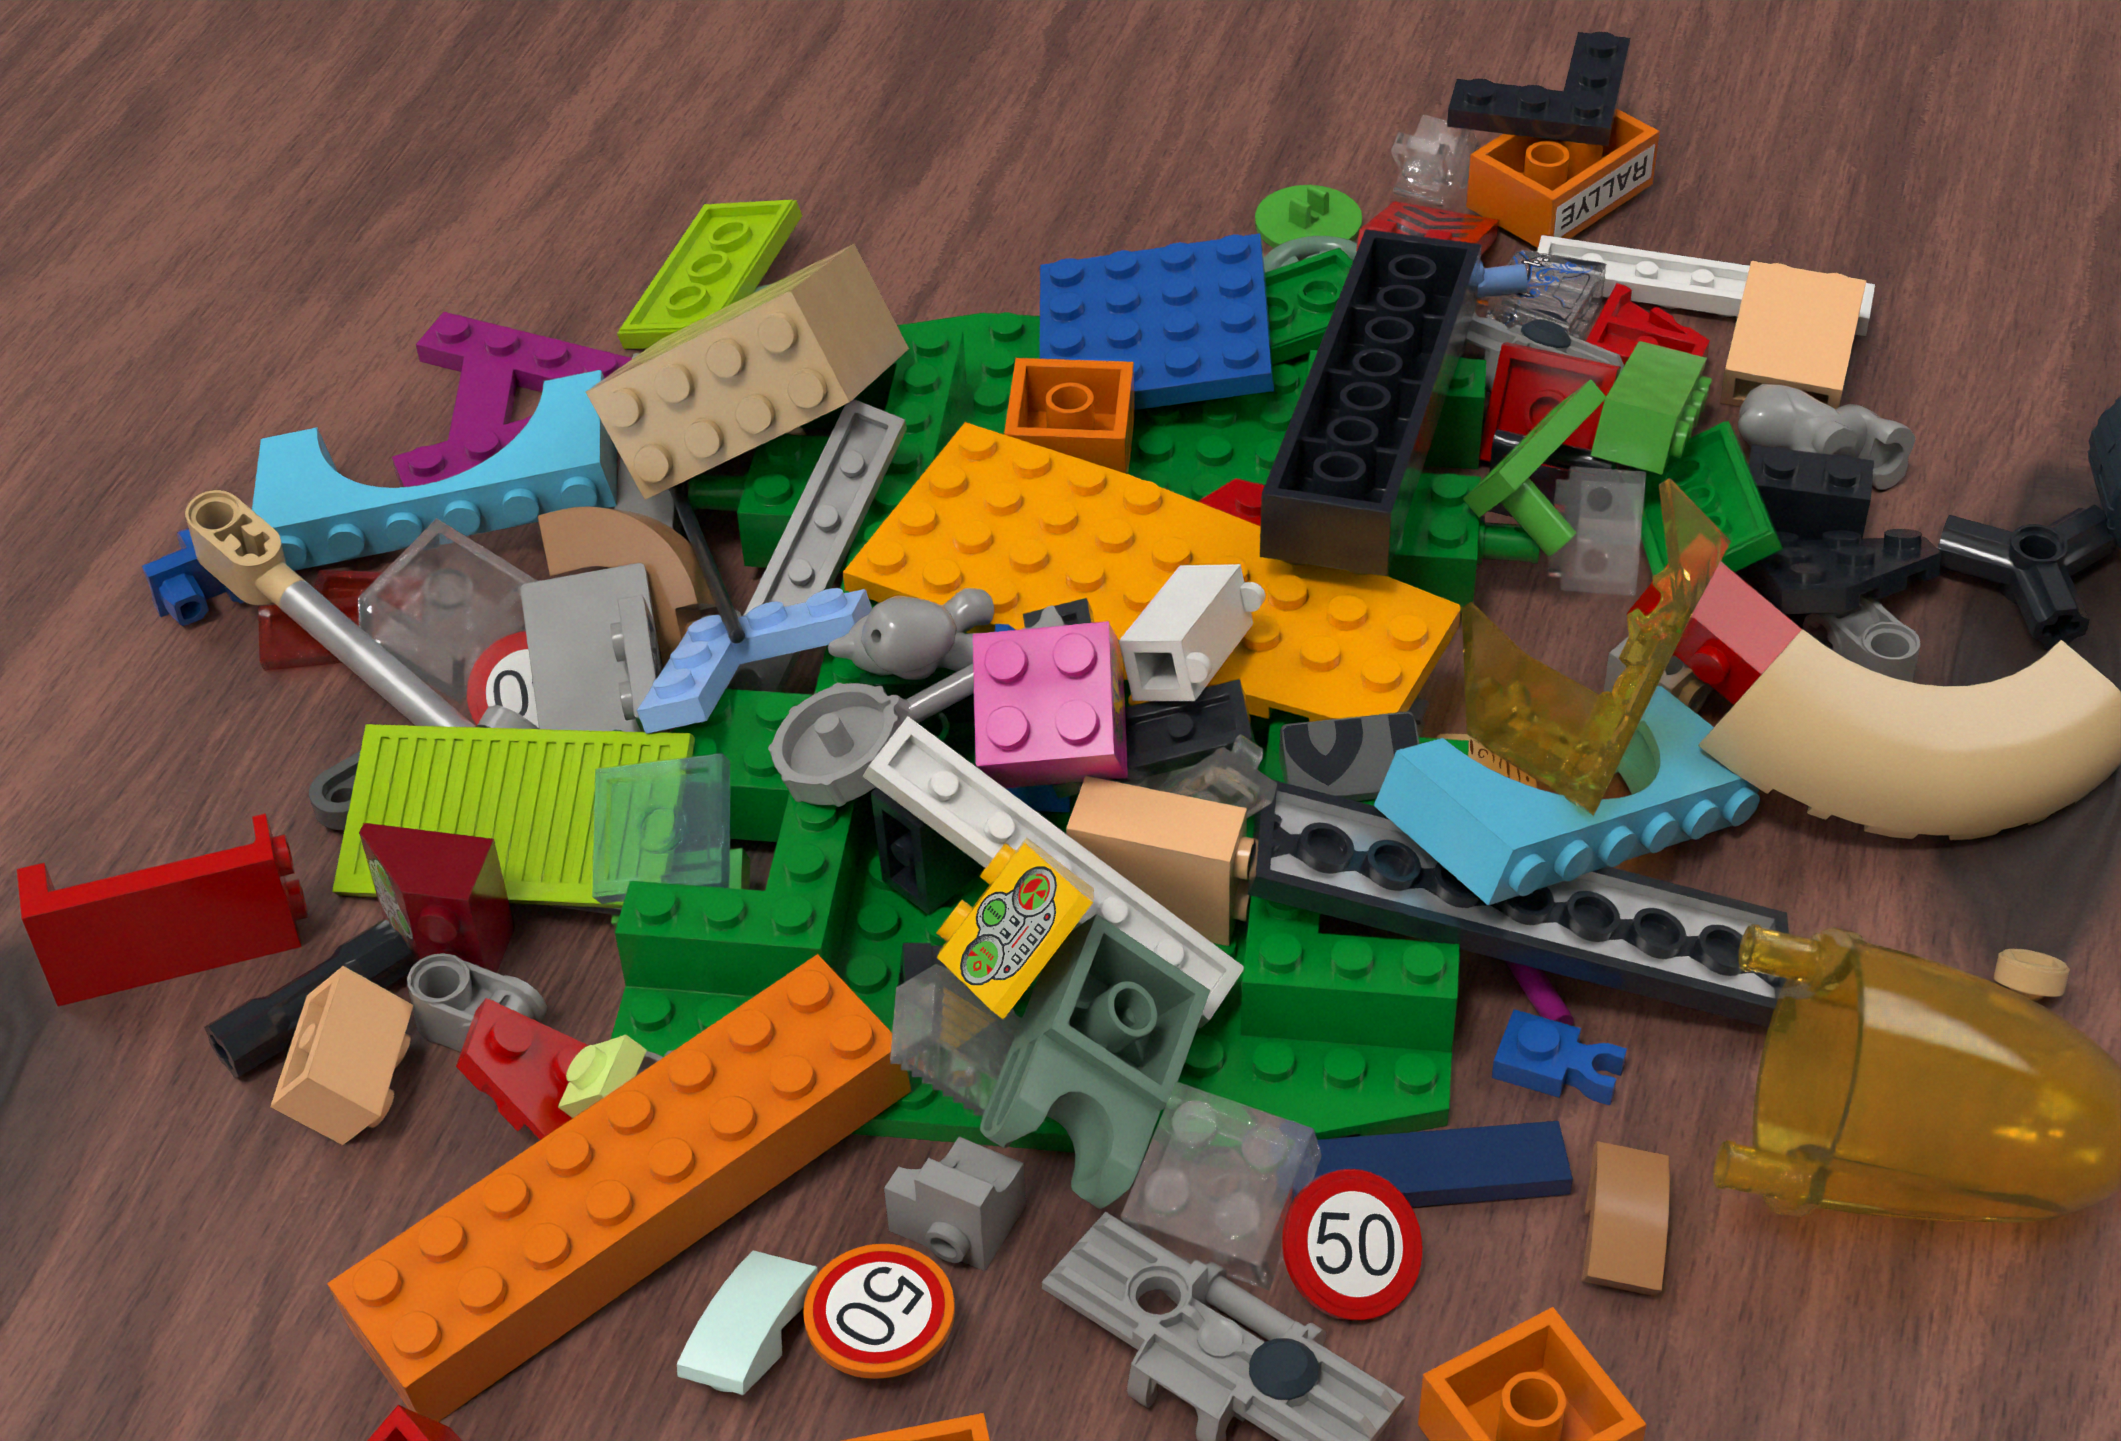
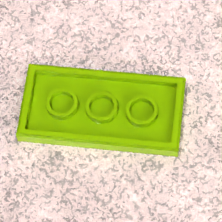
M797 200L704 204L617 332L623 349L649 348L659 340L753 294L803 216Z

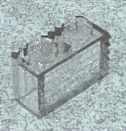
M935 964L896 987L891 1064H901V1070L912 1071V1077H922V1083L933 1084V1090H943V1096H953V1103H964V1109H974V1115L983 1116L1022 1018L1017 1016L1012 1008L1003 1020L991 1011L948 968Z

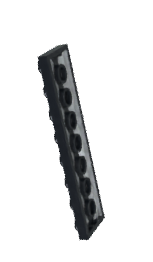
M1268 778L1263 779L1256 796L1253 829L1254 845L1251 853L1248 895L1435 943L1460 944V949L1784 1032L1796 1014L1787 912L1609 866L1580 875L1572 881H1561L1537 889L1526 896L1519 895L1487 905L1375 806Z

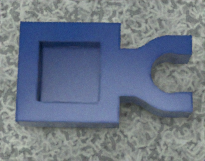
M1513 1009L1493 1061L1492 1078L1560 1098L1566 1084L1576 1087L1587 1098L1610 1106L1617 1078L1601 1075L1596 1071L1603 1070L1621 1076L1627 1048L1610 1043L1593 1045L1579 1043L1581 1028Z

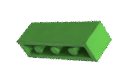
M1639 341L1605 398L1590 456L1658 474H1663L1671 456L1681 459L1686 442H1689L1693 428L1698 423L1700 413L1704 411L1711 388L1712 378L1702 376L1707 358Z

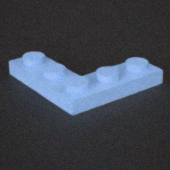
M832 588L818 592L809 597L806 602L784 607L782 602L775 601L757 606L749 611L746 616L738 617L745 633V638L741 643L737 644L730 641L720 615H711L695 621L688 627V631L675 651L671 653L667 664L658 678L654 680L653 686L637 709L645 733L648 734L707 721L740 664L826 646L833 640L848 634L852 626L868 615L872 609L866 589L843 593V590L840 588Z

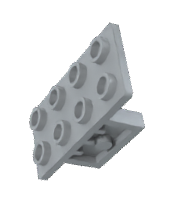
M635 563L523 584L520 592L539 729L613 731L616 729L625 732H645L637 709L653 686L654 680L660 675L662 668L648 575L644 564ZM671 729L661 730L657 732L669 733Z

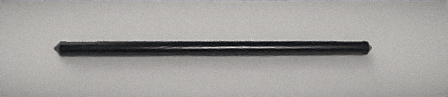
M677 484L669 488L675 507L728 633V637L732 643H741L745 638V633L683 484Z

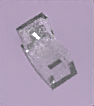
M1422 115L1414 136L1398 132L1391 149V153L1400 171L1393 193L1397 196L1441 208H1451L1467 184L1470 154L1480 148L1474 130L1447 127L1446 120Z

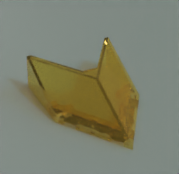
M1670 478L1659 484L1669 567L1652 577L1653 586L1661 593V599L1657 607L1647 616L1639 609L1627 615L1629 638L1618 658L1626 668L1617 678L1612 693L1605 691L1599 695L1527 655L1472 602L1461 608L1467 735L1481 746L1554 792L1564 795L1567 800L1593 816L1630 749L1731 543L1720 529Z

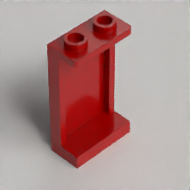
M264 813L252 816L256 839L251 844L58 890L54 888L45 862L17 869L21 918L57 1006L300 948L301 942L297 920L308 918V910L300 880L287 881L286 875L295 874L286 834L273 837L267 815Z

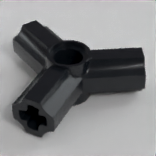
M2094 504L2087 509L2078 508L2048 526L2028 524L2017 528L2014 532L1949 515L1937 549L1941 551V568L1998 583L2001 593L2008 600L2018 604L2032 638L2040 640L2045 649H2049L2060 640L2069 645L2077 637L2086 634L2090 619L2070 576L2114 552L2118 542L2116 538L2110 535L2106 523L2108 518H2106L2105 511Z

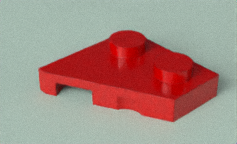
M1616 283L1585 341L1619 354L1624 366L1639 341L1705 358L1708 357L1710 344L1709 339L1690 327L1678 324L1672 315L1658 306L1651 309L1650 313L1631 302L1632 290Z

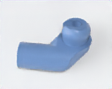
M1480 260L1477 298L1527 292L1528 284L1525 264L1484 268L1483 262Z

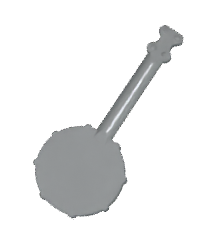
M1051 605L1042 611L1040 620L1034 626L1022 629L1063 626L1065 624L1056 608ZM973 663L908 699H902L898 695L887 696L882 686L874 687L860 683H836L832 687L812 695L799 705L793 706L779 726L768 750L772 755L776 769L782 777L781 779L795 801H804L815 805L842 806L847 801L860 797L874 789L876 786L865 779L863 774L907 716L920 723L974 693Z

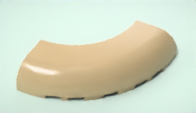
M1802 629L1698 746L1731 772L1768 794L1774 789L1808 805L1807 813L1825 820L1829 816L1834 815L1863 824L1865 832L1888 837L1913 839L1918 834L1937 836L1949 835L1950 840L1975 839L1996 835L2002 829L2013 828L2025 823L2031 825L2043 821L2056 811L2074 802H2078L2109 778L2121 765V691L2062 640L2031 666L2011 676L1970 686L1943 687L1912 683L1871 671L1834 652Z

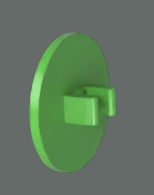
M1311 184L1298 185L1280 189L1263 199L1255 213V228L1257 233L1261 234V239L1273 248L1287 241L1308 236H1333L1354 242L1359 236V229L1362 228V213L1352 198L1338 190Z

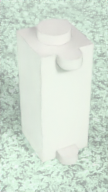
M1241 564L1180 565L1120 638V649L1133 701H1196L1253 625L1251 612L1258 610L1266 598L1265 591L1259 584L1244 582Z

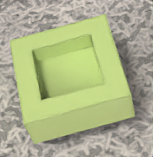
M627 1035L585 1047L575 1056L567 1070L566 1078L569 1083L558 1108L574 1118L634 1078L647 1050Z

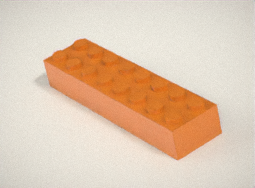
M817 954L328 1282L327 1285L349 1329L408 1409L439 1422L910 1093L911 1086L903 1044Z

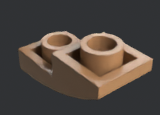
M1599 1141L1594 1144L1585 1215L1590 1216L1582 1282L1650 1296H1656L1662 1291L1669 1216L1670 1171L1668 1155Z

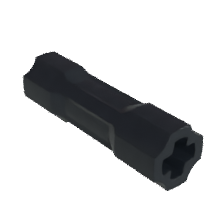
M387 919L381 920L341 944L329 959L271 994L249 999L204 1027L210 1045L221 1063L227 1067L234 1078L242 1076L286 1048L294 1036L307 995L342 966L382 988H386L409 974L414 966L412 952L402 935L393 928Z

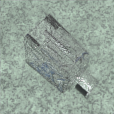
M1521 250L1515 252L1507 266L1525 264L1528 284L1527 292L1477 298V304L1488 307L1487 318L1499 321L1507 328L1515 325L1523 326L1533 320L1542 319L1561 325L1565 328L1568 335L1583 340L1601 310L1607 264Z

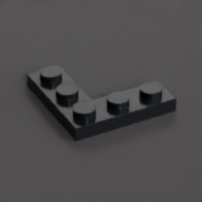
M1578 32L1564 91L1550 90L1539 85L1516 86L1499 84L1487 79H1457L1448 108L1447 127L1609 146L1629 56L1631 38L1614 36L1608 32Z
M1087 598L1054 606L1065 625L1095 623L1093 611ZM1044 609L1024 613L1025 628L1034 626L1040 620ZM1240 679L1205 687L1196 701H1149L1125 707L1128 778L1109 779V781L1125 783L1256 751L1246 696ZM1083 782L1052 784V787L1058 799L1079 794Z

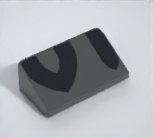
M1407 711L1286 724L1280 729L1279 762L1284 783L1353 801L1377 799L1396 751L1419 744L1416 721L1413 713Z

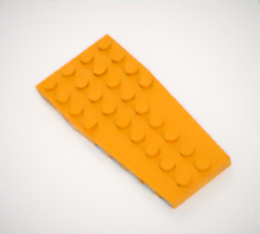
M967 422L961 426L843 571L845 591L853 592L866 589L868 598L877 602H883L894 596H906L930 600V602L943 605L956 593L965 588H977L986 591L993 600V619L988 625L974 626L966 633L995 632V624H1009L1014 629L1021 630L1025 628L1024 613L1044 609L1051 605L1056 606L1087 598L1093 611L1094 622L1109 621L1118 640H1120L1180 565L1241 564L1244 582L1259 584L1264 589L1266 598L1258 610L1251 612L1253 625L1206 687L1240 679L1245 692L1249 714L1269 719L1275 708L1308 717L1309 722L1407 712L1458 630L1461 607L1457 603L1388 576L1374 574L1358 575L1347 570L1309 564L1293 565L1283 560L1260 557L1261 526L1159 487L1151 481L1141 480L1129 474ZM1123 661L1124 679L1128 680Z

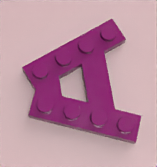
M443 311L416 343L419 362L461 372L448 441L430 446H421L413 451L392 456L395 473L401 487L425 485L453 477L486 461L508 445L533 416L531 415L525 419L510 423L517 386L543 392L544 381L601 370L605 379L632 360V358Z

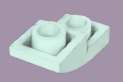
M753 1250L727 1278L699 1319L677 1362L678 1377L709 1385L718 1391L744 1395L782 1356L781 1329L804 1307L807 1291L818 1274L817 1267Z

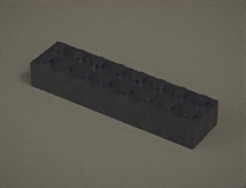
M1365 230L1262 491L1260 557L1283 560L1293 565L1309 564L1347 570L1358 575H1388L1477 305L1482 244Z

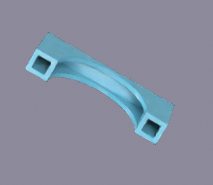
M601 370L544 381L541 399L533 416L508 445L486 461L465 472L425 485L400 488L376 487L361 484L342 476L337 472V468L317 427L262 438L252 511L278 532L286 564L295 571L539 522L538 515L572 507L609 508L617 506V449L586 394V391L602 381L604 376Z
M1656 681L1615 691L1591 742L1621 774L1632 795L1612 799H1586L1540 790L1485 767L1456 749L1444 738L1396 751L1374 806L1487 905H1491L1519 895H1529L1537 889L1561 881H1572L1580 875L1606 866L1614 867L1623 861L1650 852L1657 853L1665 847L1690 839L1696 840L1708 833L1732 825L1739 826L1747 821L1755 812L1760 796L1757 794L1759 788L1731 772L1698 746L1714 727Z

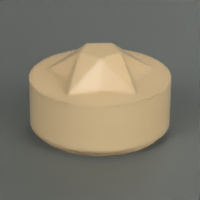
M2005 949L1998 955L1993 978L1998 983L2009 987L2017 998L2026 1001H2037L2045 996L2056 997L2064 995L2070 969L2066 963L2050 955L2024 949Z

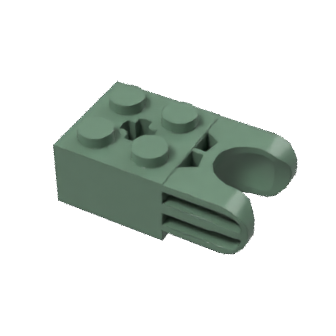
M1098 914L1094 915L1070 932L1043 967L984 1112L980 1131L985 1137L1002 1148H1007L1014 1140L1037 1130L1046 1116L1056 1120L1066 1129L1074 1145L1076 1156L1071 1180L1072 1190L1080 1198L1098 1209L1111 1204L1129 1190L1138 1174L1160 1111L1169 1106L1211 990Z

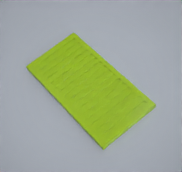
M366 724L332 892L338 896L377 897L359 835L363 823L494 839L509 903L622 908L630 881L669 884L672 882L695 737L691 733L652 732L646 734L645 732Z

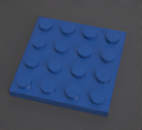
M1261 234L1245 236L1228 235L1217 240L1189 244L1178 242L1161 248L1133 252L1122 250L1110 255L1084 259L1065 258L1055 263L1040 265V359L1134 362V410L1274 391Z

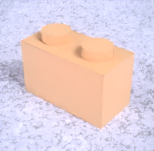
M342 966L307 995L270 1107L341 1145L347 1143L367 1126L374 1128L379 1125L387 1115L394 1099V1091L389 1089L394 1069L400 1064L410 1045L411 1037L405 1032L413 1004Z

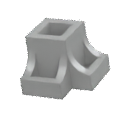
M958 1137L949 1153L940 1162L928 1158L921 1169H906L898 1166L884 1187L889 1231L928 1247L936 1256L952 1263L962 1261L986 1271L1026 1207L1024 1163Z

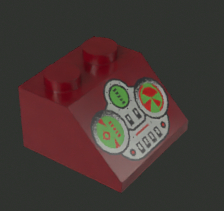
M363 823L359 835L383 919H387L393 928L402 935L412 952L414 964L429 955L445 953L455 955L463 961L497 973L515 926L494 839Z

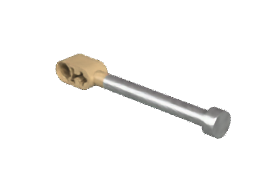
M213 490L199 494L190 501L185 511V517L198 562L242 601L252 605H267L270 603L277 605L414 725L476 727L287 566L278 532L235 495L226 491Z

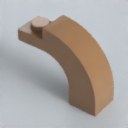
M590 506L572 507L538 515L550 576L564 577L635 563L644 564L648 575L656 635L663 668L670 659L671 653L675 651L688 631V627L701 619L700 610L716 606L691 544L664 523L631 511Z

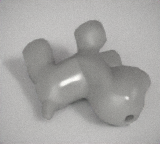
M1762 384L1751 390L1745 398L1739 413L1738 430L1743 440L1750 446L1786 447L1791 450L1829 455H1847L1853 458L1874 460L1872 486L1877 489L1890 488L1905 476L1908 467V456L1916 440L1911 429L1896 421L1883 419L1863 406L1848 404L1834 409L1802 390L1780 384Z
M965 588L956 593L943 605L920 598L894 596L873 607L868 615L852 626L848 634L830 642L828 650L831 655L850 659L858 668L880 676L894 674L903 679L922 680L933 674L936 668H948L957 672L973 663L972 634L978 633H964L971 630L974 626L988 625L992 621L994 615L993 600L986 591L977 588Z

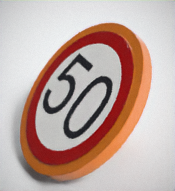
M872 1244L849 1250L830 1261L821 1269L807 1291L803 1314L808 1339L814 1350L824 1361L835 1369L852 1376L879 1379L895 1377L913 1371L937 1354L951 1333L955 1317V1302L953 1290L946 1274L928 1256L901 1245Z

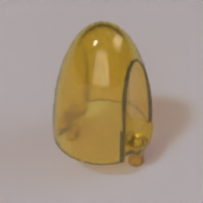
M1751 924V926L1746 928L1739 949L1738 962L1741 971H1754L1786 978V981L1773 1011L1760 1060L1754 1098L1752 1147L1739 1145L1729 1140L1721 1143L1713 1170V1180L1716 1188H1729L1761 1195L1766 1205L1773 1212L1796 1218L1804 1217L1815 1209L1822 1208L1855 1214L1904 1219L2001 1223L2060 1218L2096 1205L2121 1189V1066L2097 1042L2073 1024L2029 998L1994 982L1943 963L1867 943L1861 935L1854 931L1832 927L1820 933H1814L1810 938L1761 928L1760 925Z

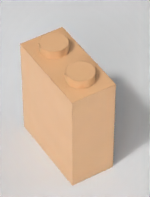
M1751 261L1725 367L1720 403L1741 407L1748 393L1762 384H1780L1802 390L1816 400L1834 409L1838 408L1842 397L1866 280L1850 278L1838 273L1827 274L1797 269L1779 263L1768 264Z
M1085 776L1066 827V834L1210 942L1229 946L1237 920L1247 922L1250 913L1251 896L1248 895V879L1254 838L1246 837L1247 808Z

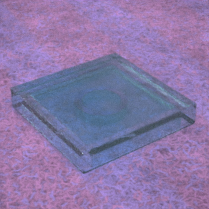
M721 753L595 769L592 897L601 904L624 902L630 881L729 888L730 760Z

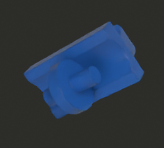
M189 528L177 532L181 550L142 565L152 593V601L159 616L164 617L171 614L182 626L203 619L209 611L206 600L227 592L231 601L240 604L244 603L198 562Z

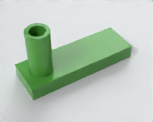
M1589 380L1555 406L1463 500L1479 518L1498 503H1501L1548 557L1553 555L1577 532L1529 479V476L1605 400L1606 396L1592 380Z

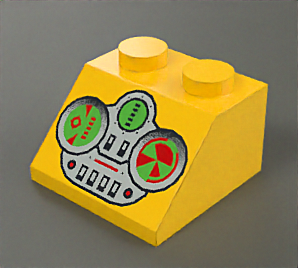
M1027 837L1017 850L1013 849L1006 842L1003 844L979 876L990 884L973 907L962 899L936 932L937 935L946 941L940 949L937 958L991 1011L1003 1020L1094 902L1093 887Z

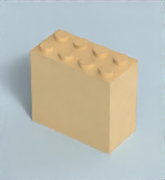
M852 244L659 340L587 390L586 394L644 500L850 403L909 348L855 244Z

